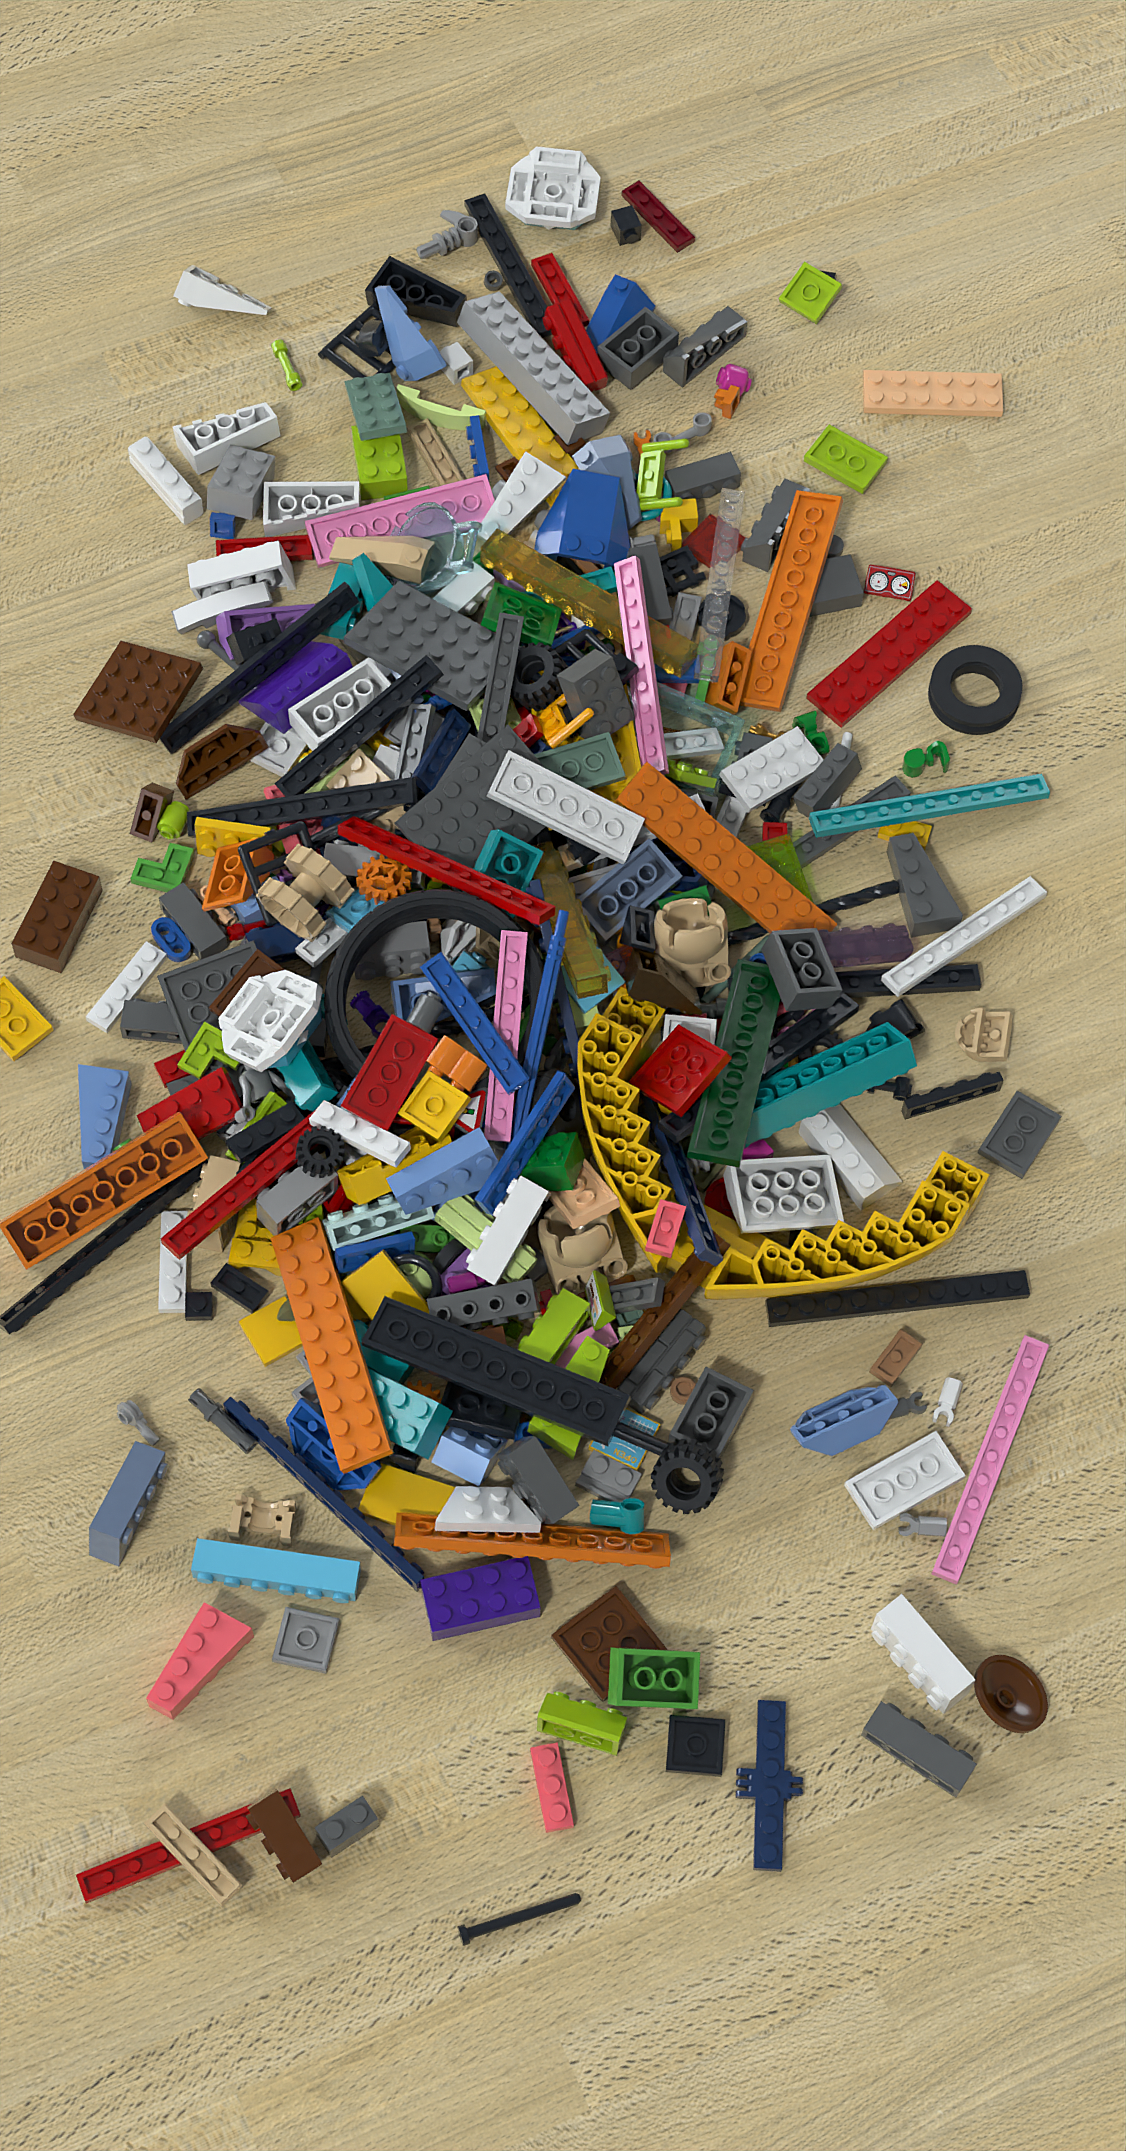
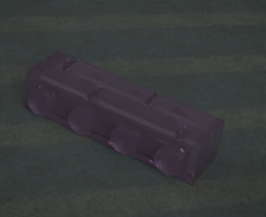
M889 923L879 928L866 925L857 930L844 927L835 932H828L827 929L818 931L833 968L903 962L909 958L914 949L906 926H895L894 923Z

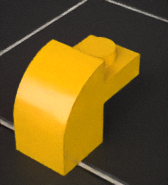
M682 499L683 503L680 507L664 508L661 513L659 534H665L666 544H670L671 552L681 548V533L697 532L698 512L696 499Z

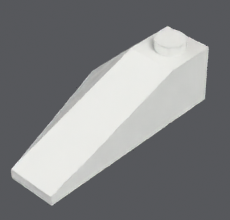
M194 265L183 271L174 293V297L179 299L178 302L188 307L193 305L267 315L271 310L270 306L248 294L239 295L236 287L230 284L218 283V277Z

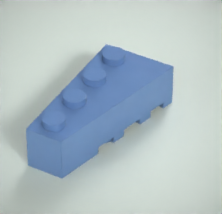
M479 1127L386 1178L398 1203L407 1215L481 1190L499 1161Z

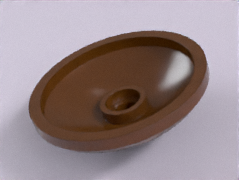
M993 1655L985 1659L978 1666L974 1676L976 1697L983 1711L994 1723L1014 1733H1029L1037 1729L1044 1722L1048 1712L1047 1695L1039 1678L1026 1664L1011 1656Z

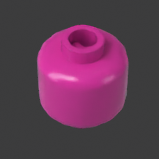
M727 364L725 367L720 368L716 378V385H718L719 389L728 390L730 385L740 387L741 396L743 392L749 391L752 379L748 378L749 374L746 368Z

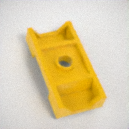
M253 1198L239 1210L228 1264L235 1269L244 1266L262 1268L276 1276H282L271 1242L273 1235L267 1228L257 1226L259 1221L257 1218V1200Z

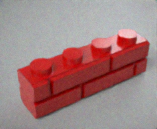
M568 299L559 304L548 306L543 317V324L547 331L551 330L554 348L556 350L560 349L563 362L591 392L605 388L608 376L572 300Z

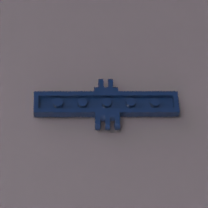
M758 1700L756 1769H736L737 1776L747 1777V1780H736V1787L747 1788V1791H736L735 1797L739 1799H755L753 1870L782 1871L784 1801H791L792 1796H803L802 1788H792V1785H803V1777H793L792 1771L784 1770L786 1701Z

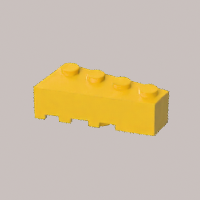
M415 1126L398 1136L410 1142L411 1150L396 1168L370 1154H366L343 1167L337 1173L346 1197L361 1205L391 1192L392 1190L386 1178L452 1142L450 1135L447 1134L443 1141L439 1142Z

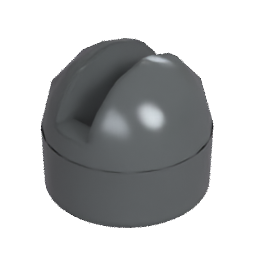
M494 270L487 272L484 277L485 287L489 291H496L501 287L502 275Z

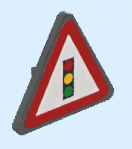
M486 1087L466 1093L472 1100L454 1124L455 1127L465 1134L479 1127L482 1130L488 1088Z

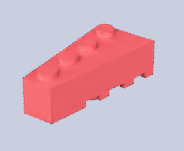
M204 1602L146 1697L149 1707L174 1720L199 1694L198 1692L217 1676V1673L225 1664L230 1662L237 1655V1652L254 1638L252 1628Z

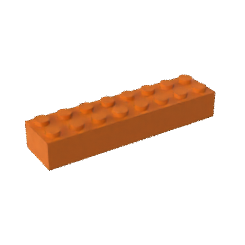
M177 1112L0 1220V1229L27 1270L205 1161L208 1157L182 1114Z

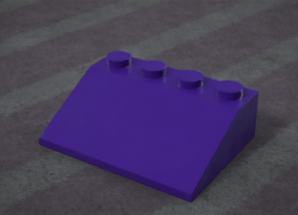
M311 641L238 700V702L285 734L292 728L288 709L353 668L348 654L335 645Z

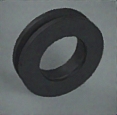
M981 645L961 646L944 654L934 666L928 688V699L934 714L949 728L969 735H985L1002 729L1014 718L1022 695V678L1015 664L1003 653ZM963 674H980L995 683L1000 695L995 702L988 706H970L956 698L952 692L951 683L955 678Z

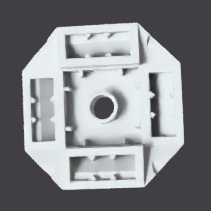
M535 147L529 152L528 156L511 167L505 209L520 219L525 225L545 227L548 230L552 228L575 230L585 222L595 219L601 177L587 162L586 157L581 151Z
M287 970L273 972L263 977L260 975L249 977L218 1018L220 1028L222 1029L224 1052L230 1058L259 1072H263L267 1068L289 1066L322 1021L321 996L323 989L317 983Z

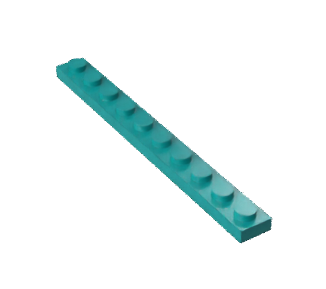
M1036 774L810 812L809 821L815 837L818 838L1048 799L1050 791L1043 775Z

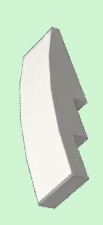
M263 581L204 597L171 612L176 629L182 635L201 625L206 629L215 625L216 617L224 611L263 608L273 603L268 583Z

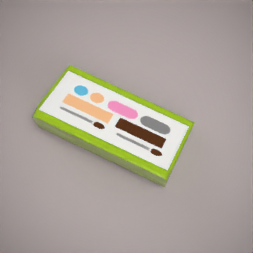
M594 1270L584 1290L587 1302L590 1303L593 1329L598 1331L614 1320L616 1314L607 1277Z

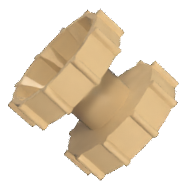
M298 843L284 862L291 871L292 876L296 879L288 887L284 882L269 877L258 890L256 897L260 900L264 909L277 919L281 925H284L299 938L302 937L313 942L327 924L323 921L315 906L323 900L326 904L341 909L352 896L355 889L351 887L346 879L347 877L334 867L329 860L316 853L312 848L309 849Z

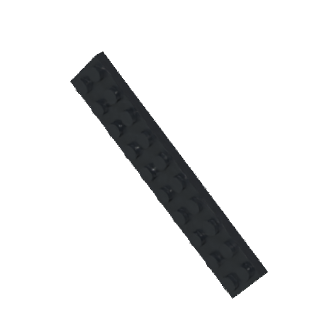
M384 1296L361 1341L362 1346L605 1446H609L631 1400L630 1395L386 1296Z

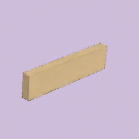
M428 418L407 426L409 436L438 486L464 480Z
M166 1804L144 1823L221 1907L243 1888V1885Z

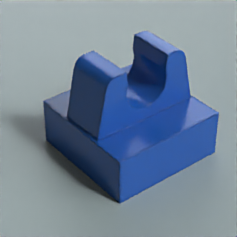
M212 512L210 516V537L234 539L235 515Z

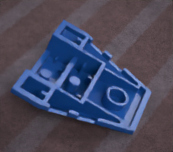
M572 469L537 532L533 557L554 561L557 560V556L603 564V569L611 566L613 572H615L614 563L625 560L630 548L620 477Z

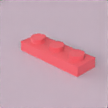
M558 1742L531 1747L530 1753L546 1833L574 1828Z

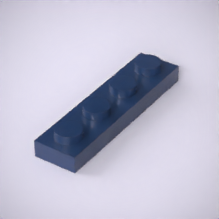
M455 709L447 713L411 776L416 779V785L426 795L438 784L471 727Z

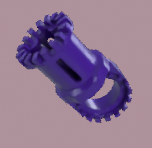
M367 990L360 991L359 994H356L357 997H353L354 999L351 1000L350 1006L352 1009L359 1011L363 1016V1021L370 1027L373 1036L378 1039L381 1032L375 1029L376 1025L381 1022L387 1023L390 1016L380 1005H376L372 1001Z

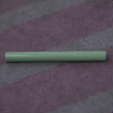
M766 935L741 960L749 961L753 955L763 953L761 948L769 936ZM736 965L731 969L729 978H733ZM727 980L715 984L700 998V1003H711L727 987Z

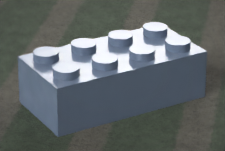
M649 838L628 855L624 864L619 863L578 897L572 903L571 909L601 944L605 946L622 931L630 905L648 910L680 883L682 875Z

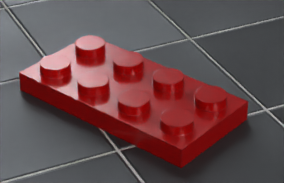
M391 1014L343 1100L341 1107L363 1120L388 1131L422 1071L426 1060L436 1046L438 1039Z
M220 1067L136 1116L145 1133L177 1112H180L199 1141L234 1121L235 1113L243 1106L227 1069Z

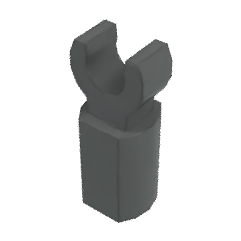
M915 1392L907 1399L905 1397L897 1398L898 1404L888 1420L909 1415V1412L923 1414L927 1406H917L914 1403L915 1400L922 1399V1392Z

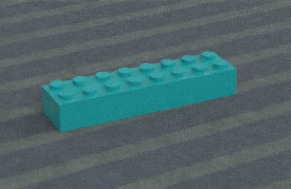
M886 1022L769 1076L760 1083L745 1148L755 1141L768 1138L783 1128L792 1127L798 1121L807 1117H813L826 1108L837 1106L841 1101L852 1096L861 1095L865 1090L882 1085L887 1080L897 1075L906 1074L910 1069L917 1067L910 1039Z

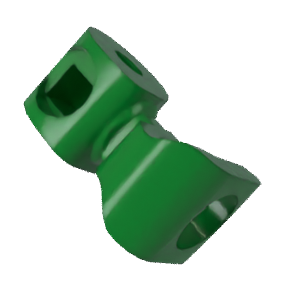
M814 710L794 717L793 729L797 726L799 729L804 728L803 734L819 755L828 754L830 748L824 731L817 732L816 730L817 712Z
M935 741L927 747L926 754L920 748L907 751L902 765L904 774L911 778L920 776L925 765L933 766L934 755L940 758L943 773H946L950 763L946 745L941 741Z

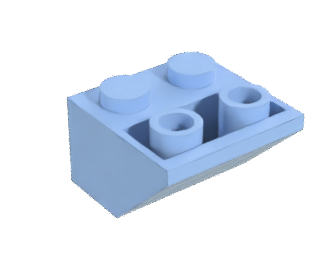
M450 1427L441 1436L432 1463L479 1487L489 1476L498 1460L497 1454L503 1451L508 1440L503 1437Z

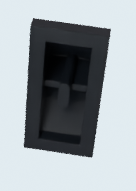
M630 905L619 943L654 952V911Z

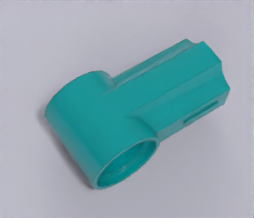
M628 1498L621 1502L593 1499L590 1510V1522L595 1525L620 1527L621 1531L627 1534L641 1533L644 1530V1502L637 1498Z

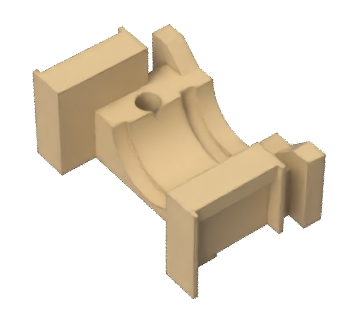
M236 1494V1506L232 1505L230 1530H228L230 1540L240 1541L242 1531L280 1535L282 1546L292 1547L290 1533L292 1520H296V1501L287 1500L278 1501L277 1503H263L254 1498Z

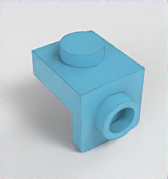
M463 951L452 966L456 973L490 969L485 963L486 958L477 951Z

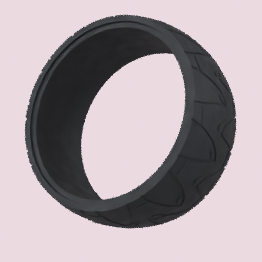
M431 889L403 894L374 908L373 911L367 913L353 926L338 947L330 966L324 993V1012L328 1035L335 1053L349 1075L354 1079L360 1072L366 1058L357 1048L347 1027L346 998L348 987L356 966L377 940L399 926L431 918H446L469 923L489 933L499 942L501 940V930L525 932V930L499 907L477 896L452 890ZM528 935L524 979L529 994L530 1017L526 1031L518 1045L517 1060L522 1067L524 1065L544 971V964L540 954ZM489 1076L480 1080L472 1091L483 1087L488 1088ZM412 1088V1089L410 1090V1092H409L407 1098L405 1099L404 1103L407 1101V1099H408L409 1096L412 1094V1092L414 1091L415 1088Z

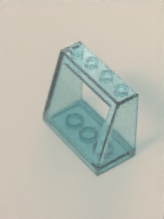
M657 682L660 706L708 727H716L718 731L729 735L724 747L725 749L722 751L711 777L717 779L715 788L706 787L704 790L714 793L721 778L719 774L721 770L726 768L736 743L743 731L745 720ZM635 725L634 730H635V736L637 737L636 725ZM664 775L676 786L696 789L690 785H687L683 782H680L676 779Z

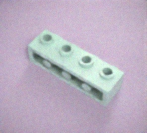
M393 1194L379 1197L378 1202L369 1205L368 1203L357 1204L352 1207L353 1210L345 1213L343 1211L332 1212L322 1222L329 1245L335 1251V1248L360 1243L435 1217L432 1207L406 1215L396 1197H393Z

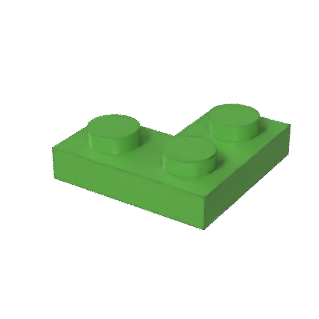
M170 843L162 863L138 858L130 878L131 884L163 892L172 890L184 882L194 856V848Z

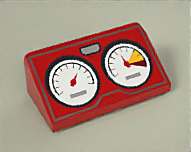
M870 564L868 566L864 594L911 602L916 573Z

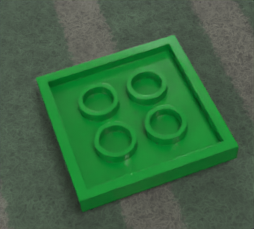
M495 582L481 621V626L496 632L500 612L523 616L524 621L520 641L526 644L534 643L535 645L539 642L551 647L562 609Z

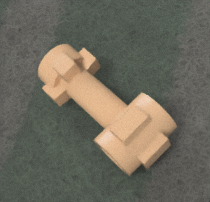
M208 885L200 889L201 896L199 898L202 905ZM225 907L213 909L219 915L217 918L219 924H223L227 928L236 923V912L232 908L229 910Z

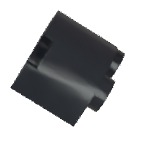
M382 318L366 322L361 328L359 335L356 336L355 342L363 358L381 356L389 346Z
M902 999L894 1002L888 1010L884 1012L877 1011L869 1017L871 1023L866 1030L869 1031L888 1022L910 1039L925 1032V1028Z

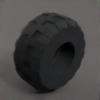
M554 1068L538 1071L529 1114L556 1072H563L575 1086V1089L545 1136H552L560 1132H577V1135H579L585 1123L582 1113L580 1088L576 1080L561 1069Z

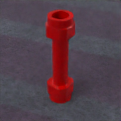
M264 920L241 925L239 922L228 926L227 934L230 941H238L244 939L246 933H249L251 929L257 927L266 929L273 926H267Z

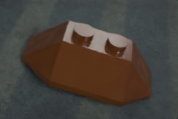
M224 724L184 750L176 785L187 800L260 754L269 746L259 730Z

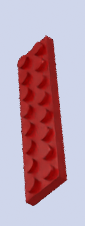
M936 580L807 693L806 699L840 728L844 727L971 614L972 608Z

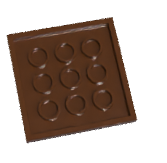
M120 641L73 716L76 721L157 744L204 668L201 662Z

